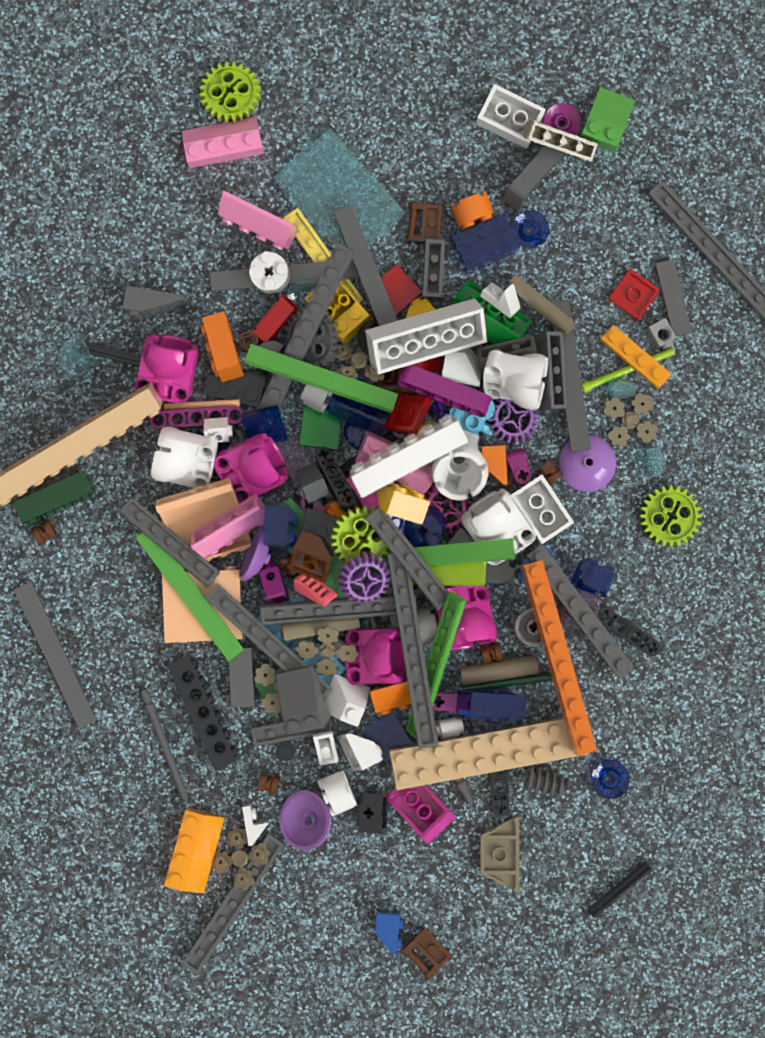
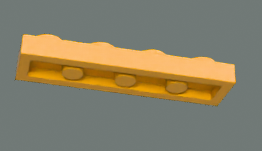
M613 325L601 338L600 341L656 389H659L671 376L668 370L616 326Z

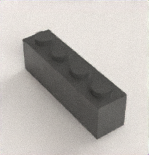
M563 332L536 334L534 339L538 354L548 358L547 375L544 378L542 377L541 380L545 382V388L539 411L567 409Z

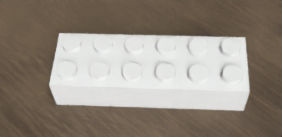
M475 298L365 330L370 362L377 374L487 342L483 307Z
M447 415L439 420L440 423L434 426L432 424L427 425L417 435L414 433L404 438V442L400 444H391L386 448L387 451L381 454L380 452L369 456L370 460L364 463L359 461L352 465V469L349 470L350 476L361 497H365L467 443L468 440L454 415L451 417Z

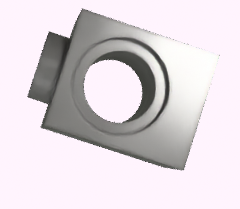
M666 318L646 329L656 350L661 347L663 350L673 345L672 341L677 338ZM659 331H663L666 334V340H661L658 337Z

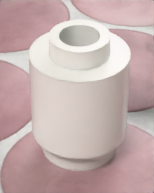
M453 717L439 720L437 725H435L437 737L439 736L441 740L457 737L464 733L461 718Z

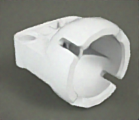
M498 350L490 351L483 374L484 393L491 396L492 399L512 400L515 404L525 409H538L545 388V382L541 380L542 377L544 378L547 375L548 358L535 353L516 356L505 354Z
M163 427L157 442L160 451H155L153 458L152 478L161 482H172L193 488L209 484L217 456V439L209 435L202 436L173 427Z
M464 429L462 430L468 442L435 459L431 470L432 479L438 491L454 500L468 499L469 493H471L472 497L479 494L486 485L489 474L487 462L481 452L478 451L479 435Z
M500 489L498 492L493 491L477 500L469 507V511L463 513L461 518L463 526L474 542L513 538L515 554L525 549L536 538L533 526L511 494L504 489ZM524 530L531 531L528 536L521 535ZM505 560L487 562L491 565H497Z

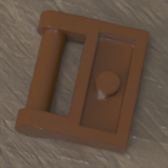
M409 203V226L405 241L409 243H426V239L440 240L443 205ZM417 211H423L421 235H415Z
M426 927L400 951L414 962L424 973L427 980L452 957V954ZM415 946L432 962V967L429 968L412 950Z

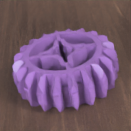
M500 398L496 399L499 405L494 404L495 411L492 412L494 417L488 419V422H494L490 429H497L493 433L494 436L501 433L500 441L505 436L507 437L506 443H510L511 438H513L514 444L518 443V438H520L521 442H524V435L527 438H531L532 435L529 431L536 432V428L532 425H539V422L534 419L539 418L540 415L533 414L538 409L516 411L511 403H514L512 400L503 399L504 401H502ZM505 405L507 417L499 421V410ZM510 413H513L514 416H519L516 420L517 423L514 420H508L511 417ZM529 415L528 426L522 431L520 420ZM511 425L517 433L507 432L501 426Z
M363 552L361 557L356 553L355 559L349 557V563L343 562L344 569H339L341 574L338 576L339 587L342 589L343 595H347L350 601L354 599L355 603L358 604L362 600V603L366 604L369 599L373 603L374 597L380 599V593L386 594L384 588L390 585L388 582L391 580L389 575L390 569L386 567L387 563L384 560L382 561L380 556L375 557L372 552L369 556L366 552ZM368 566L378 569L379 573L369 571ZM350 583L359 585L361 590L351 587Z

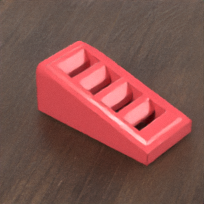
M302 574L294 579L296 592L322 606H326L337 596L335 591L321 581Z

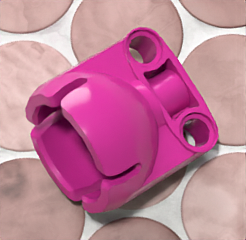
M156 334L147 336L143 344L135 389L138 390L143 387L142 380H146L148 383H152L162 400L174 403L186 402L193 393L192 385L198 358V346L192 344L188 339L173 335L162 334L160 338ZM179 389L184 390L186 392V396H182L179 393Z
M266 433L257 434L227 450H221L215 458L214 467L221 480L231 479L238 503L243 502L256 493L259 496L280 486L288 479V469L282 467L285 465V459L275 441L271 437H267ZM220 458L226 459L228 463H222ZM239 491H245L247 495H242Z
M458 586L446 589L448 592H455L466 600L450 651L473 648L475 646L474 641H478L479 645L496 641L497 630L492 616L488 588L485 586ZM444 606L438 611L436 610L438 621H440Z
M395 627L351 629L346 633L345 644L355 645L356 651L359 652L354 662L346 660L347 680L350 684H398L407 679L399 629Z

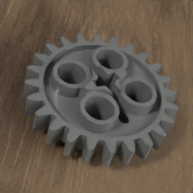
M305 308L297 310V314L291 315L293 320L287 321L290 327H286L285 330L289 334L284 337L289 339V342ZM329 311L326 312L321 322L322 332L319 327L303 362L321 368L328 366L329 362L335 361L334 356L339 355L336 349L341 348L337 344L338 341L342 340V338L337 337L341 330H336L338 323L333 324L334 316L328 317Z

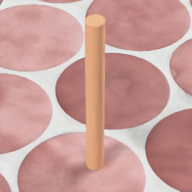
M240 399L164 403V411L228 406L240 407Z

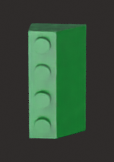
M468 280L451 305L475 298L483 307L487 341L493 344L521 338L532 320L519 311L509 318L480 296L484 289Z

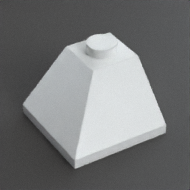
M470 347L445 354L442 377L457 383L480 386L482 370L478 357Z
M334 674L329 685L333 689L324 698L328 712L331 716L358 727L365 711L370 687L366 685H352L346 677Z
M350 733L337 736L353 771H362L383 760L381 748L378 744L375 745L373 741Z

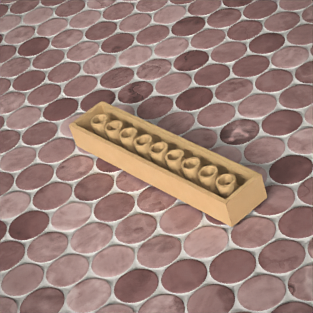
M152 383L146 384L1 471V507L8 504L15 495L19 497L26 493L31 485L34 487L40 485L48 475L50 477L55 476L63 466L70 467L75 464L81 455L83 457L90 455L98 445L100 448L107 445L113 436L117 438L127 432L128 427L133 426L135 428L143 423L145 417L149 416L152 418L160 412L163 401Z
M563 717L438 740L439 746L419 749L418 744L388 749L396 790L577 756L573 753Z

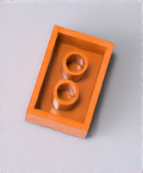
M225 312L202 317L203 325H200L206 340L205 345L208 354H210L211 366L216 377H220L222 382L243 377L244 373Z

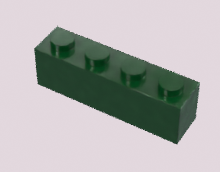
M81 471L12 503L21 523L30 526L38 523L39 518L43 516L48 518L57 514L56 511L61 508L66 510L75 506L74 502L79 500L84 502L91 499V495L95 493V490L87 472Z

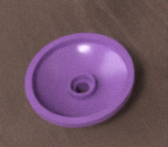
M589 435L591 450L571 452L569 441L563 447L559 456V470L563 473V480L573 489L582 492H593L606 486L612 479L616 469V458L610 445L603 439L593 435ZM587 459L592 460L591 466L586 464Z
M259 526L251 540L252 546L246 552L240 572V580L242 581L252 578L270 560L271 554L268 553L269 537L264 526Z
M299 791L292 794L285 801L280 812V829L285 840L292 847L299 850L314 849L325 841L331 827V813L324 799L312 791Z

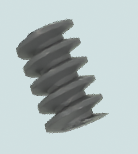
M531 766L526 784L528 785V790L535 786L536 793L540 788H542L543 795L547 791H550V797L557 793V799L560 800L566 791L569 777L564 781L563 775H559L556 779V773L552 772L549 776L548 770H545L541 774V768H537L534 772V767Z

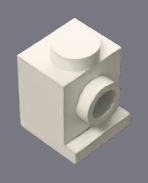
M228 417L204 419V436H213L217 439L218 443L229 442L230 437L233 436L232 425L228 424Z

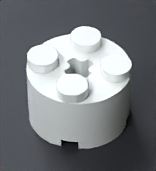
M263 252L255 257L250 265V278L257 289L263 293L273 294L281 292L289 283L290 272L288 265L276 253ZM269 270L272 271L274 274L272 276H267L266 272Z
M343 770L317 780L321 791L325 790L322 793L325 803L331 804L328 807L332 817L357 806L356 799Z

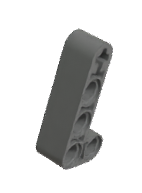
M544 146L513 181L502 200L517 212L526 202L532 191L555 167L565 153Z

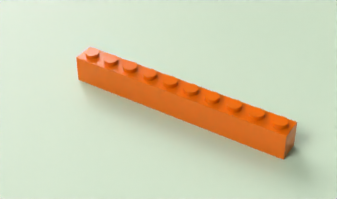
M543 560L521 565L520 568L573 753L581 756L597 751Z

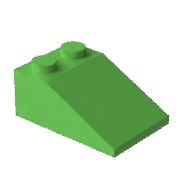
M600 87L582 131L581 138L598 143L597 147L615 153L635 100Z

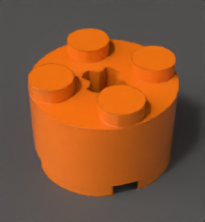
M486 191L482 193V196L478 193L460 200L459 204H457L458 206H455V203L451 205L459 228L462 227L463 230L473 227L476 221L484 223L493 218L492 214H494Z

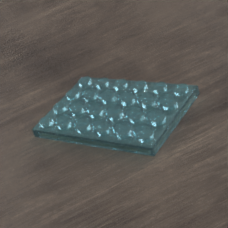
M331 128L274 177L277 184L334 247L337 242L347 246L334 211L352 205L368 246L406 214Z

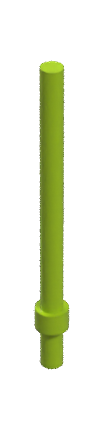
M669 348L651 357L658 362L675 355L673 348ZM628 365L594 380H586L581 382L582 391L585 394L592 391L594 387L635 370Z

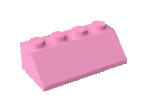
M256 116L245 118L242 122L236 120L235 123L230 121L228 123L182 131L185 155L189 168L264 154Z
M226 191L222 193L218 215L223 217V222L231 226L235 223L239 225V230L247 234L251 231L256 234L255 238L263 242L269 240L273 242L272 246L279 250H283V248L289 250L299 230L297 227Z
M367 430L355 462L362 461L364 463L370 460L369 456L376 452L381 454L387 451L386 448L393 444V442ZM433 461L395 481L425 494L433 483L431 474Z
M256 493L192 532L191 547L203 558L208 555L213 556L224 545L229 546L239 536L249 534L255 526L264 525L270 518L269 511Z

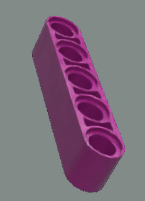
M413 365L403 367L397 384L405 389L478 417H486L492 400L491 396Z
M238 406L160 411L157 415L150 418L149 421L152 427L157 430H162L163 427L177 429L204 428V419H211L214 413L219 412L221 413V418L228 417V424L234 426L243 423L245 414ZM239 411L241 414L240 418L236 421L232 420V412ZM201 414V422L194 423L193 416ZM177 415L183 416V421L180 424L174 423V418ZM158 416L164 418V422L160 426L155 425V419Z

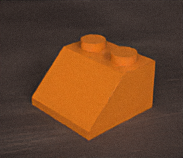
M505 445L481 447L480 452L488 466V476L500 487H505L508 484Z
M407 680L398 684H389L370 689L375 712H380V715L389 714L392 712L391 709L399 707V710L410 708L411 700Z

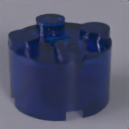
M428 506L422 524L406 520L404 525L405 537L414 548L437 545L447 530L445 516L432 506Z
M586 558V560L578 562L570 582L572 584L576 583L575 587L594 596L597 592L601 594L600 597L606 598L615 577L613 574L615 570L609 566L602 567L597 565L596 560Z

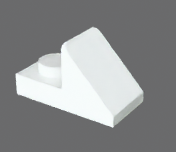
M492 282L480 295L509 318L520 309L514 284H511L503 291Z
M333 731L314 734L313 739L320 766L339 762Z
M252 804L243 805L242 810L248 846H252L270 820L254 822V820H257L256 809L252 808Z

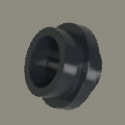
M282 742L276 749V754L282 761L291 760L296 753L294 745L290 742Z

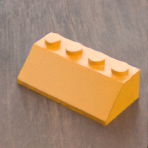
M190 807L185 810L164 886L185 892L204 893L225 817Z

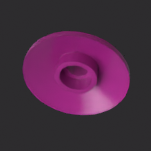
M559 103L547 110L544 115L543 124L577 135L581 127V117L573 106ZM558 122H564L565 126L560 127Z

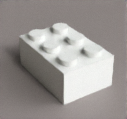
M494 84L477 118L476 125L527 149L531 141L523 137L525 125L529 120L540 123L546 109Z
M540 475L511 495L533 526L536 540L539 544H543L574 523L543 475Z

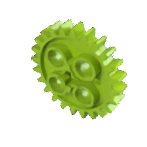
M225 62V67L218 64L217 70L212 67V74L206 72L207 79H202L204 86L199 87L202 92L199 94L200 99H203L201 103L202 106H206V112L211 111L212 118L217 115L219 122L222 118H225V123H228L229 119H232L233 123H235L236 118H239L242 122L243 115L249 118V111L255 112L254 106H259L257 99H261V94L258 93L261 92V87L257 86L259 85V80L255 79V73L250 74L249 67L243 70L242 63L239 67H236L235 62L232 63V66ZM226 78H233L231 82H225ZM243 88L248 89L246 93L239 92ZM215 92H221L220 96H213ZM236 103V106L230 108L228 107V104Z
M669 485L668 490L662 486L661 492L655 489V496L648 494L647 496L650 500H643L646 507L640 508L641 511H644V514L639 516L644 519V522L640 523V525H646L647 527L643 530V533L649 531L648 539L655 537V544L661 540V546H665L668 542L669 547H673L675 542L678 547L681 546L680 540L685 544L688 543L687 537L693 539L692 532H699L695 526L702 525L701 522L697 521V518L703 517V515L697 514V511L702 509L695 506L698 500L692 501L691 499L694 494L687 496V489L680 492V486H677L675 490H673L672 485ZM665 498H668L671 501L670 508H665L663 506V500ZM677 501H679L680 504L672 515L674 519L669 520V522L666 525L665 531H662V527L669 519L667 513L673 512ZM681 508L687 509L688 515L686 518L680 516L679 511ZM656 514L662 518L660 525H656L653 521ZM672 524L678 526L679 531L676 535L670 531Z
M363 505L362 511H360L355 506V512L348 509L347 516L341 513L343 519H336L338 526H332L336 533H331L330 536L335 539L331 541V545L336 546L333 551L338 553L337 557L339 560L344 558L343 562L348 563V558L355 559L356 553L361 557L360 550L363 547H369L368 556L372 552L375 557L380 556L382 561V554H388L386 551L388 547L379 536L377 538L371 537L374 529L371 526L369 527V523L365 519L368 514L374 511L373 507L367 511L366 506ZM358 521H364V525L361 528L355 527ZM360 535H361V536H364V535H365L366 538H365V539H363V538L359 539L358 537H359ZM347 537H353V541L351 543H344V540Z

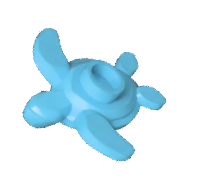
M492 400L486 417H478L454 407L450 409L449 414L443 416L450 415L451 417L454 415L462 429L477 435L482 432L486 436H493L495 432L494 428L490 429V424L485 423L486 420L494 416L492 412L495 411V406Z

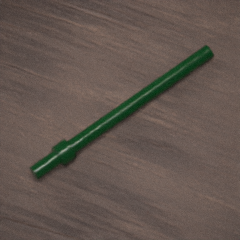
M551 673L484 682L462 686L463 693L550 681L552 676Z

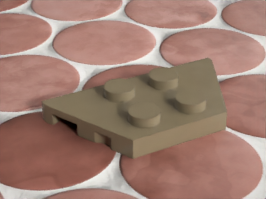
M515 816L480 834V874L502 886L504 885L512 889L516 893H519V816Z

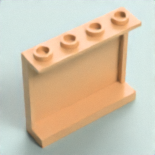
M227 478L156 500L155 507L157 512L160 513L163 524L191 547L192 532L239 503L231 479ZM250 535L239 536L231 545H224L215 555H208L204 559L209 562L212 558L218 556L226 557L231 552L247 550L252 546Z
M227 566L225 570H221L220 574L208 588L186 570L205 597L219 584L241 604V570H236V566ZM162 574L165 643L213 641ZM212 605L236 639H244V634Z

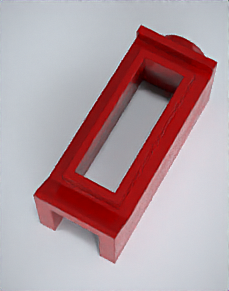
M286 295L280 296L279 301H276L255 326L256 328L252 329L261 343L272 341L287 321L291 319V315L295 314L299 309Z

